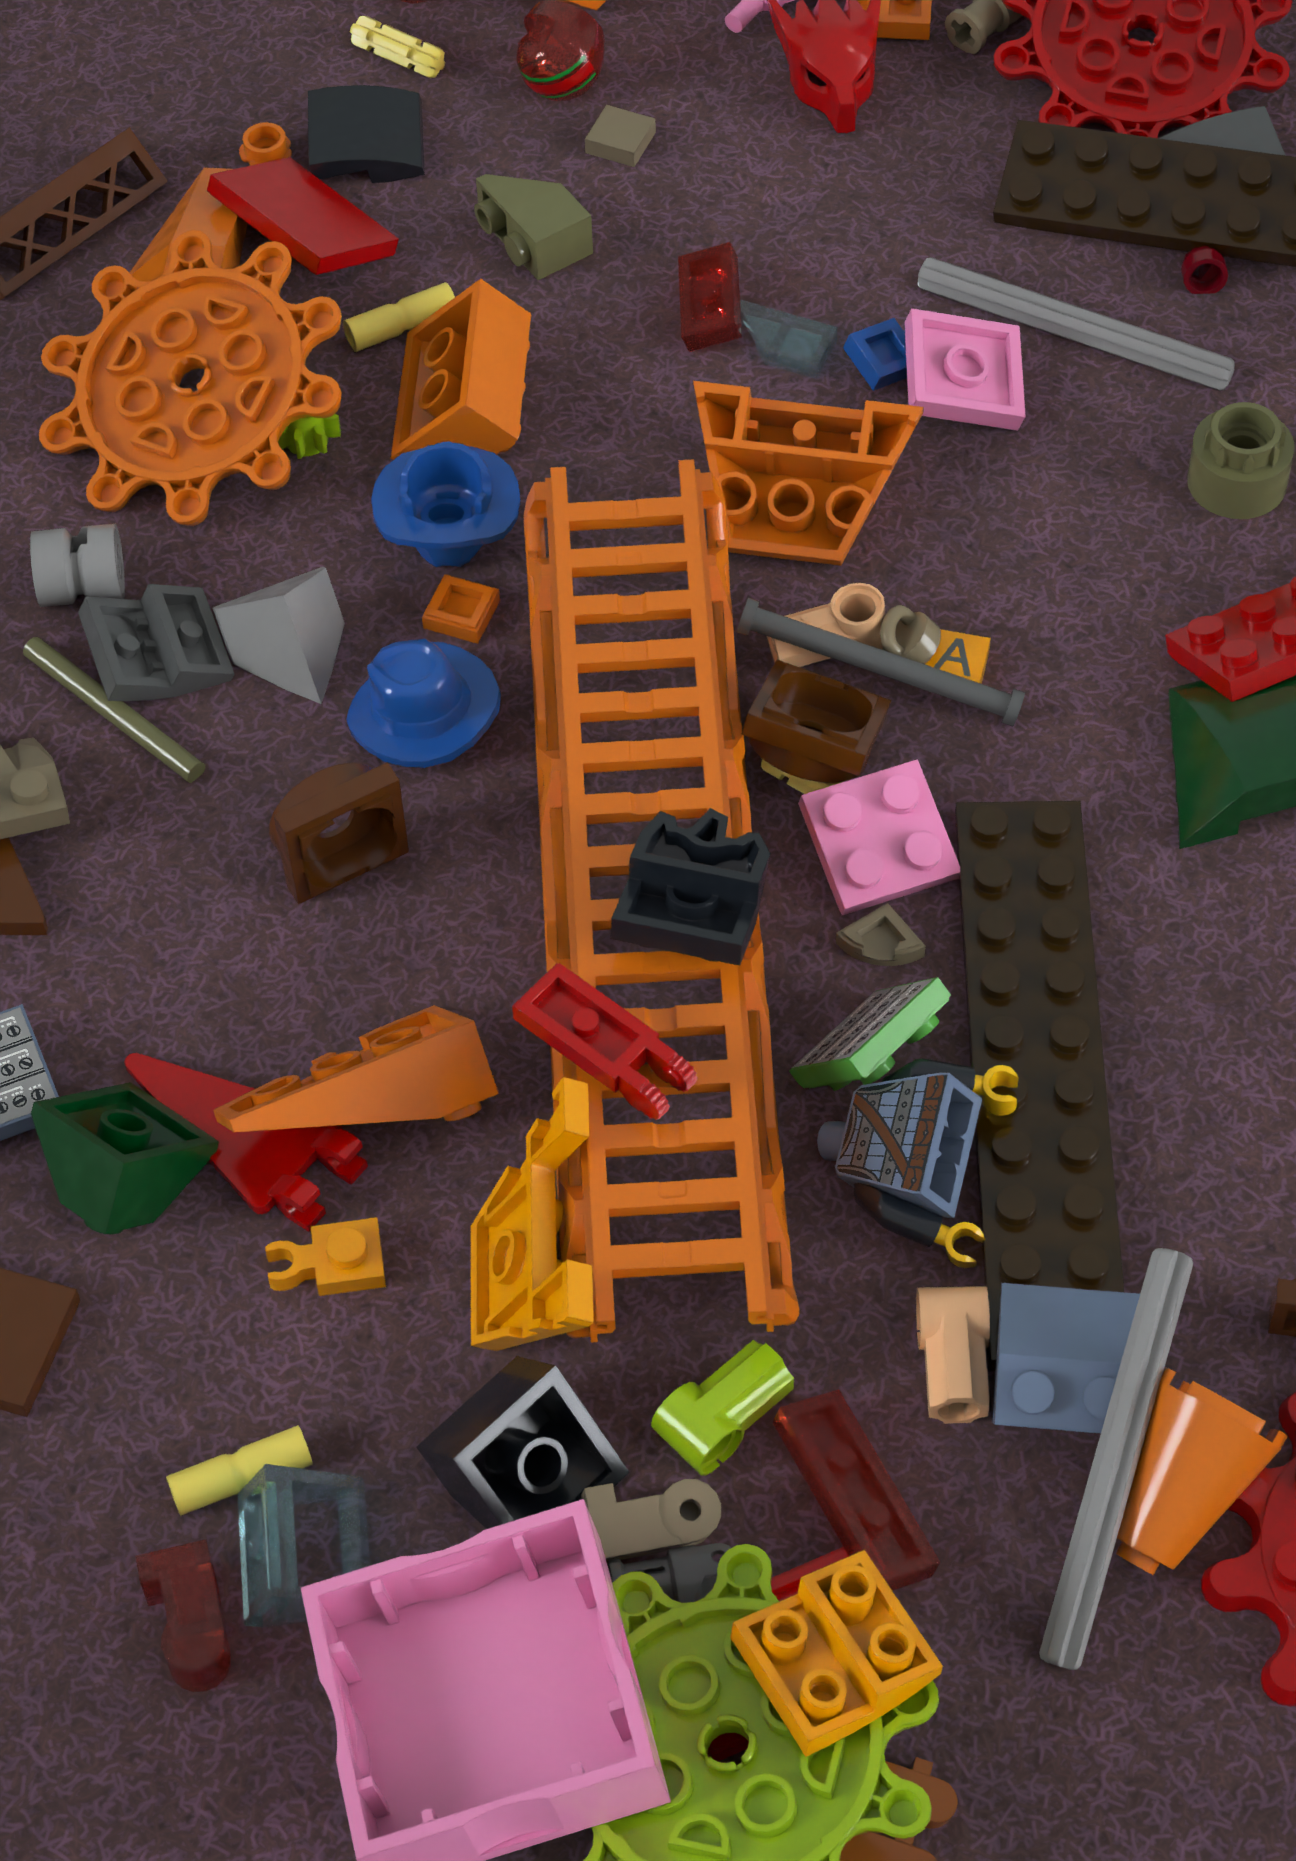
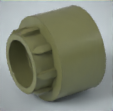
M1250 402L1229 404L1208 415L1197 426L1193 436L1187 484L1194 499L1208 511L1232 519L1255 518L1275 509L1286 494L1294 455V440L1289 429L1278 419L1274 412L1264 406Z

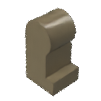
M683 1479L673 1483L664 1494L616 1502L613 1483L584 1488L581 1494V1499H584L601 1539L607 1563L609 1559L619 1558L620 1560L667 1552L671 1548L700 1544L717 1528L721 1518V1502L717 1493L707 1483L698 1479Z

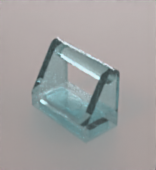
M265 1464L237 1494L244 1625L271 1627L307 1622L301 1587L304 1586H298L294 1505L338 1500L342 1574L370 1566L365 1481L362 1477Z

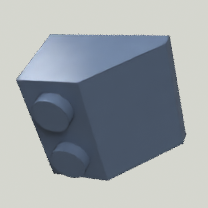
M1001 1283L992 1423L1004 1426L1101 1433L1140 1294Z

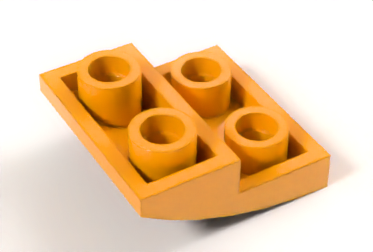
M865 1550L801 1577L798 1594L738 1619L732 1625L731 1640L805 1757L845 1738L897 1707L937 1678L943 1668V1665Z

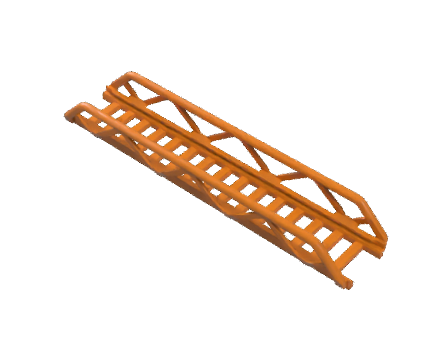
M694 459L678 460L680 497L568 503L566 467H551V478H545V482L533 483L527 496L524 510L546 971L548 972L556 963H560L594 988L600 985L720 978L722 1003L675 1005L672 1008L647 1009L645 1007L624 1009L659 1033V1038L725 1034L726 1060L688 1062L694 1067L693 1069L698 1077L697 1082L688 1091H678L669 1083L661 1080L648 1064H644L637 1072L647 1078L651 1084H655L664 1095L730 1091L732 1118L684 1120L680 1123L669 1124L648 1122L604 1125L602 1099L624 1098L619 1090L614 1093L550 1046L552 1092L563 1077L588 1083L589 1137L556 1169L557 1199L563 1205V1218L559 1228L560 1260L562 1263L568 1259L592 1265L593 1323L589 1327L567 1332L566 1334L568 1337L575 1339L590 1337L591 1343L598 1342L597 1334L613 1333L616 1329L613 1279L744 1271L748 1321L752 1325L766 1324L767 1332H774V1326H789L794 1324L799 1316V1304L792 1278L759 912L740 966L720 961H708L700 957L671 951L594 954L593 931L611 930V918L620 898L591 900L590 877L629 875L630 856L635 844L588 847L587 825L651 821L660 811L672 815L676 819L701 818L711 808L728 817L725 837L736 839L748 832H752L730 595L726 505L721 488L712 472L701 473L700 469H695ZM704 509H705V511H706V530H705ZM544 518H547L549 558H546ZM683 525L685 542L571 549L570 531ZM687 571L688 590L645 592L641 595L620 596L618 594L573 596L572 578ZM691 618L692 638L576 644L575 625ZM695 667L696 687L661 688L635 693L624 691L579 693L578 673ZM699 716V737L582 743L581 723ZM703 766L704 788L659 790L655 793L642 794L631 792L585 794L584 773ZM553 1100V1114L559 1105L557 1100ZM734 1150L737 1177L607 1185V1157ZM739 1210L742 1238L611 1245L609 1217Z

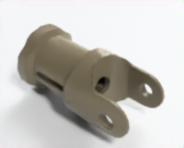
M973 0V3L965 9H955L946 17L945 28L948 38L954 46L966 53L976 54L985 46L987 37L995 31L1003 32L1023 15L1007 9L1001 0Z

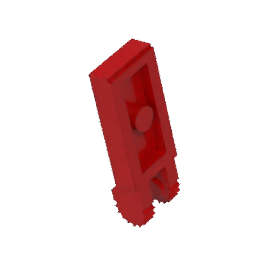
M556 963L512 1006L513 1019L614 1093L619 1090L629 1105L643 1112L650 1119H660L669 1110L670 1105L665 1097L666 1095L655 1084H651L647 1078L637 1072L646 1062L657 1077L669 1083L678 1091H688L697 1082L698 1077L693 1069L694 1067L683 1056H679L675 1050L663 1043L659 1038V1033L560 963Z

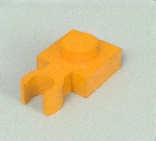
M377 1217L311 1226L312 1244L297 1245L290 1241H275L265 1247L268 1262L279 1260L292 1262L291 1267L286 1271L268 1273L270 1288L276 1291L293 1289L301 1282L310 1279H316L319 1296L386 1287Z

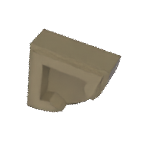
M888 903L836 933V944L844 952L869 964L897 966L925 957L926 946Z

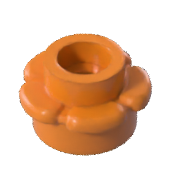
M268 122L258 123L249 127L244 132L243 144L240 146L239 155L241 160L245 163L249 162V165L288 158L292 156V151L289 149L291 141L279 125Z

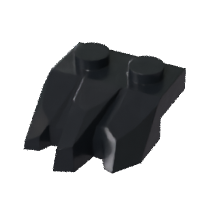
M711 808L689 828L678 827L674 816L660 811L640 832L631 853L629 878L611 918L610 939L637 944L645 948H657L700 957L708 961H720L740 966L756 925L771 854L760 833L748 832L736 839L725 837L728 817Z

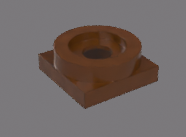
M777 659L747 714L742 735L748 736L751 746L761 758L785 773L816 782H844L858 777L865 770L872 747L886 719L891 700ZM803 726L811 727V728L820 730V731H822V732L820 733V732L814 731V730H812V729H809V728H806V727H803Z
M388 762L374 769L360 763H344L320 770L292 788L276 807L269 824V836L282 857L287 888L298 904L409 852L400 781ZM351 811L348 819L340 827L327 833H321L326 828L335 824L334 818Z

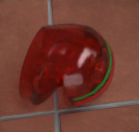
M546 0L535 4L524 17V26L527 34L518 42L516 54L517 65L523 81L533 92L549 100L569 101L585 94L599 78L604 64L605 35L602 27L586 11L569 3Z

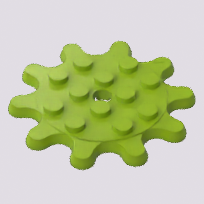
M750 1544L736 1545L727 1550L720 1558L717 1567V1579L713 1589L704 1598L695 1602L682 1603L672 1600L663 1592L659 1583L651 1575L644 1572L623 1574L612 1584L671 1802L591 1827L594 1834L593 1846L583 1861H840L844 1845L854 1836L863 1833L876 1832L896 1838H912L922 1832L930 1821L932 1812L930 1799L922 1787L894 1774L885 1762L884 1753L888 1741L893 1736L906 1729L924 1724L934 1715L939 1704L938 1688L934 1681H931L920 1691L883 1716L830 1746L805 1757L730 1638L734 1621L780 1602L772 1592V1564L766 1552L758 1546ZM724 1733H737L749 1741L748 1748L742 1755V1762L736 1765L735 1762L721 1763L713 1760L711 1757L708 1758V1748L716 1737Z

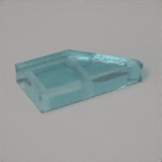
M741 300L738 304V320L742 326H746L754 339L756 350L764 364L818 379L837 342L838 327Z

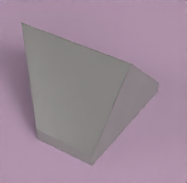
M320 567L213 607L230 659L234 665L287 691L322 704L345 625L325 567Z

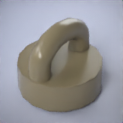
M896 605L885 614L881 623L880 637L883 650L926 664L940 644L941 630L926 614L920 611L913 612L904 605Z

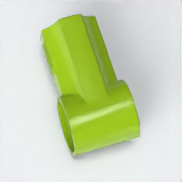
M752 1340L699 1386L695 1382H688L673 1391L655 1412L651 1426L700 1475L706 1476L720 1466L716 1461L717 1459L724 1463L733 1455L742 1442L746 1429L794 1389V1377L786 1368L783 1359L767 1343L760 1344Z

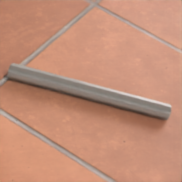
M933 257L926 258L919 270L917 285L922 290L1219 391L1226 389L1234 373L1235 362L1230 357Z
M1157 1248L1151 1254L1039 1651L1040 1658L1045 1662L1069 1670H1077L1083 1661L1158 1387L1192 1271V1258L1176 1250Z

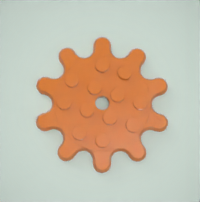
M199 230L183 232L175 239L171 246V260L168 269L155 280L148 282L139 281L133 278L125 268L116 265L99 271L92 282V293L103 309V318L98 327L85 336L59 335L46 343L41 356L44 367L52 374L72 379L75 383L76 392L74 399L68 407L51 415L43 422L39 430V441L46 450L59 455H68L88 448L97 451L99 466L86 487L87 499L94 508L105 512H116L121 510L140 489L151 485H159L165 490L166 509L172 520L181 525L196 526L202 523L208 516L212 490L219 481L237 473L245 474L258 487L268 490L280 489L288 482L291 473V462L279 445V439L283 431L290 423L300 418H328L333 416L340 408L342 392L339 384L332 377L309 371L305 363L307 356L314 347L336 335L340 329L342 316L341 309L337 303L329 297L320 296L299 304L287 303L281 299L279 294L291 272L292 261L291 254L285 245L276 241L266 242L258 246L249 259L241 266L234 269H223L213 262L212 243L205 233ZM194 369H204L203 378L196 385L198 390L192 391L191 388H180L181 380L186 373Z

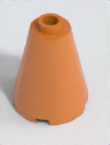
M1164 1367L1117 1536V1539L1121 1540L1122 1543L1116 1554L1152 1575L1155 1574L1160 1563L1172 1570L1177 1567L1281 1450L1288 1437L1280 1430L1270 1429L1268 1435L1264 1438L1259 1434L1266 1421L1194 1381L1189 1384L1183 1380L1179 1389L1171 1386L1170 1383L1176 1372L1167 1367Z

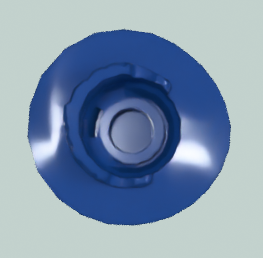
M450 441L428 445L424 448L399 455L383 468L375 481L371 497L374 522L384 539L397 545L415 547L421 556L436 568L441 566L461 567L468 563L484 544L503 539L516 523L521 504L518 480L509 464L493 452Z
M426 639L394 642L381 648L373 661L367 665L369 679L360 687L353 698L346 720L353 738L366 751L377 758L402 767L426 768L450 762L477 743L490 728L499 713L501 691L491 669L480 658L460 647L444 642H430Z

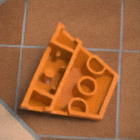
M693 381L709 471L712 472L717 480L726 505L728 552L841 566L924 412V407L868 400L865 402L864 410L753 398L751 397L750 387Z

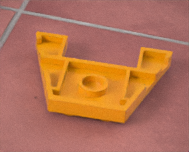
M563 1077L558 1082L552 1092L553 1100L559 1101L554 1114L549 1121L536 1118L526 1135V1159L520 1169L511 1166L506 1167L471 1225V1346L499 1351L583 1329L593 1323L592 1265L568 1259L562 1263L561 1260L557 1259L556 1234L559 1231L563 1218V1205L560 1200L556 1199L555 1171L589 1137L588 1083Z

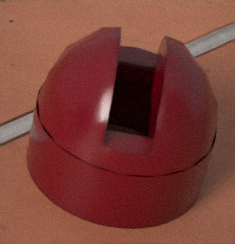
M1200 246L1193 248L1185 255L1181 273L1184 285L1190 293H1217L1225 286L1228 280V270L1225 259L1216 249L1209 246ZM1198 266H1200L1199 277L1193 274Z

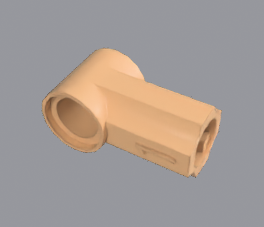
M848 584L841 587L833 595L831 603L785 616L883 650L880 630L885 616L884 597L877 588L870 584ZM767 636L774 662L778 659L794 666L802 667L830 659V657Z
M987 1287L917 1288L916 1323L917 1330H920V1332H917L919 1350L925 1351L929 1418H935L943 1421L944 1424L971 1423L978 1418L987 1417L990 1402L985 1348L989 1347L990 1339Z

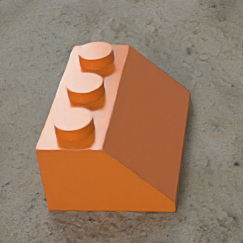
M480 278L407 333L391 459L394 460L402 453L447 441L493 452L496 455L500 452H506L513 447L521 433L520 417L522 397L526 388L524 378L527 353L530 348L531 313Z

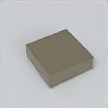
M606 105L585 138V153L635 167L656 133L655 118Z

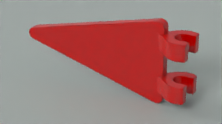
M139 1053L129 1054L125 1058L124 1063L127 1071L147 1094L219 1141L217 1151L210 1157L209 1163L257 1214H265L275 1205L288 1219L310 1232L311 1226H315L326 1214L325 1207L314 1202L320 1196V1190L312 1182L301 1177L303 1173L318 1159L330 1172L352 1185L368 1167L367 1161L356 1155L363 1148L361 1140L348 1131L343 1130V1125L232 1132L217 1122L213 1110L255 1088Z

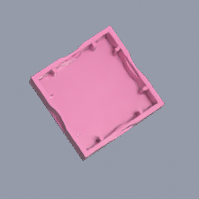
M584 1499L483 1530L470 1539L444 1550L428 1554L396 1557L301 1587L319 1681L328 1695L335 1716L337 1730L336 1763L357 1861H486L671 1802L601 1539Z

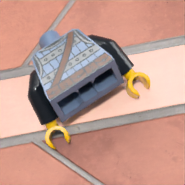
M926 1058L915 1059L884 1077L881 1082L861 1085L853 1092L847 1121H828L821 1126L817 1139L819 1153L824 1160L836 1161V1174L854 1188L855 1202L884 1229L928 1248L935 1242L946 1248L947 1257L954 1265L961 1268L975 1267L977 1265L976 1260L967 1255L957 1253L953 1248V1244L958 1238L963 1236L972 1237L976 1241L983 1243L985 1238L980 1228L969 1222L957 1223L950 1228L941 1224L942 1218L955 1217L981 1102L986 1110L994 1115L1005 1116L1013 1113L1016 1110L1017 1099L1010 1095H998L992 1091V1088L996 1086L1017 1088L1018 1075L1011 1067L1006 1065L994 1066L982 1076L975 1074L974 1067Z

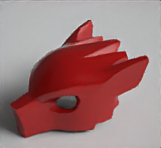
M767 0L774 29L788 61L791 85L798 99L804 104L823 112L837 133L855 131L857 110L872 95L874 87L881 0H870L867 10H864L857 0H846L843 10L835 0H818L812 12L806 3L800 0L796 3L795 18L793 19L780 6L777 0ZM810 71L826 85L819 86L812 83L808 77V72Z

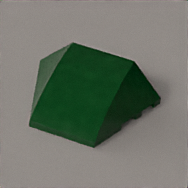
M1296 675L1234 702L1228 700L1202 680L1169 688L1172 753L1174 754L1176 777L1175 796L1179 819V849L1238 834L1240 821L1296 807Z

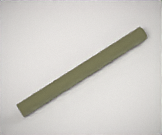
M33 637L26 643L23 649V655L187 782L192 783L204 773L205 764L123 701H108L104 687L41 638Z

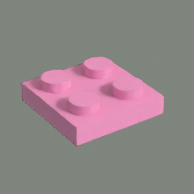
M911 308L905 320L908 405L924 407L922 416L1018 431L1026 417L1020 326Z
M918 759L801 795L798 803L842 915L959 879L961 867Z

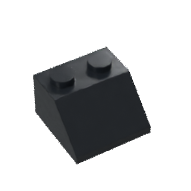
M516 1356L416 1447L451 1497L486 1529L582 1500L581 1494L584 1488L613 1483V1487H615L630 1473L557 1366Z

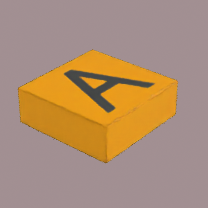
M940 629V644L934 655L925 665L982 684L990 651L991 638Z

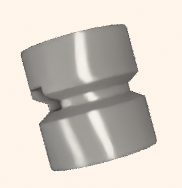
M116 523L83 526L78 536H72L66 528L31 531V568L35 594L40 607L74 604L78 595L82 594L88 597L125 598L124 562L120 535Z

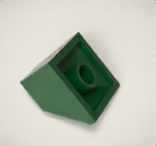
M131 1082L35 1101L31 1111V1116L60 1203L84 1219L87 1227L102 1234H119L126 1229L154 1223L210 1161V1157L217 1151L219 1144L218 1140Z

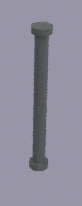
M749 597L747 599L737 628L738 633L748 636L751 630L1002 716L1001 723L1012 727L1017 720L1025 696L1023 691L1013 688L1010 694L759 608L760 601Z

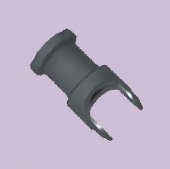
M723 1543L676 1547L668 1549L666 1557L623 1564L619 1558L609 1559L608 1568L612 1583L623 1574L644 1572L651 1575L659 1583L663 1592L672 1600L682 1603L695 1602L704 1598L713 1589L716 1582L719 1562L714 1561L712 1557L716 1554L724 1555L731 1547Z

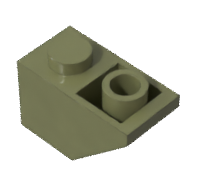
M489 174L476 178L478 203L475 204L474 211L479 225L487 234L495 233L504 243L511 261L516 266L524 265L537 280L593 254L591 214L561 183Z

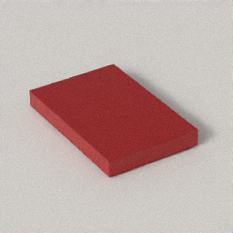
M291 157L210 174L207 192L270 241H276L285 245L291 257L315 275L393 256L396 252L399 238Z

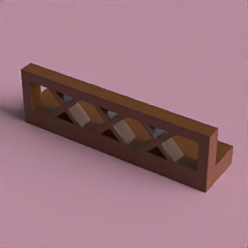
M130 127L0 216V246L21 251L19 274L7 282L0 274V300L168 182ZM128 156L131 157L148 181L138 190L115 185L117 164ZM106 172L105 183L95 180ZM82 188L103 193L101 216L97 219L74 214L76 192ZM114 196L125 198L113 207ZM65 201L64 211L54 209ZM41 217L63 222L61 242L55 248L33 243L35 221ZM73 224L84 227L72 235ZM24 230L23 240L12 238ZM32 253L43 256L31 264Z

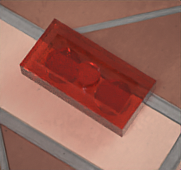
M731 242L679 256L681 338L688 351L692 352L741 338L738 256Z

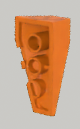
M202 169L129 272L133 278L148 282L162 276L170 264V251L173 242L179 235L189 230H199L208 236L213 248V262L218 267L223 269L239 267L248 223L207 192L210 174L232 169Z
M433 1005L360 1036L359 1040L363 1048L360 1051H347L339 1054L328 1052L312 1060L313 1065L310 1067L311 1076L301 1081L298 1075L274 1079L213 1111L217 1122L232 1132L425 1120L444 1117L445 1121H456L477 1113L482 1109L480 1101L499 1093L474 1020Z

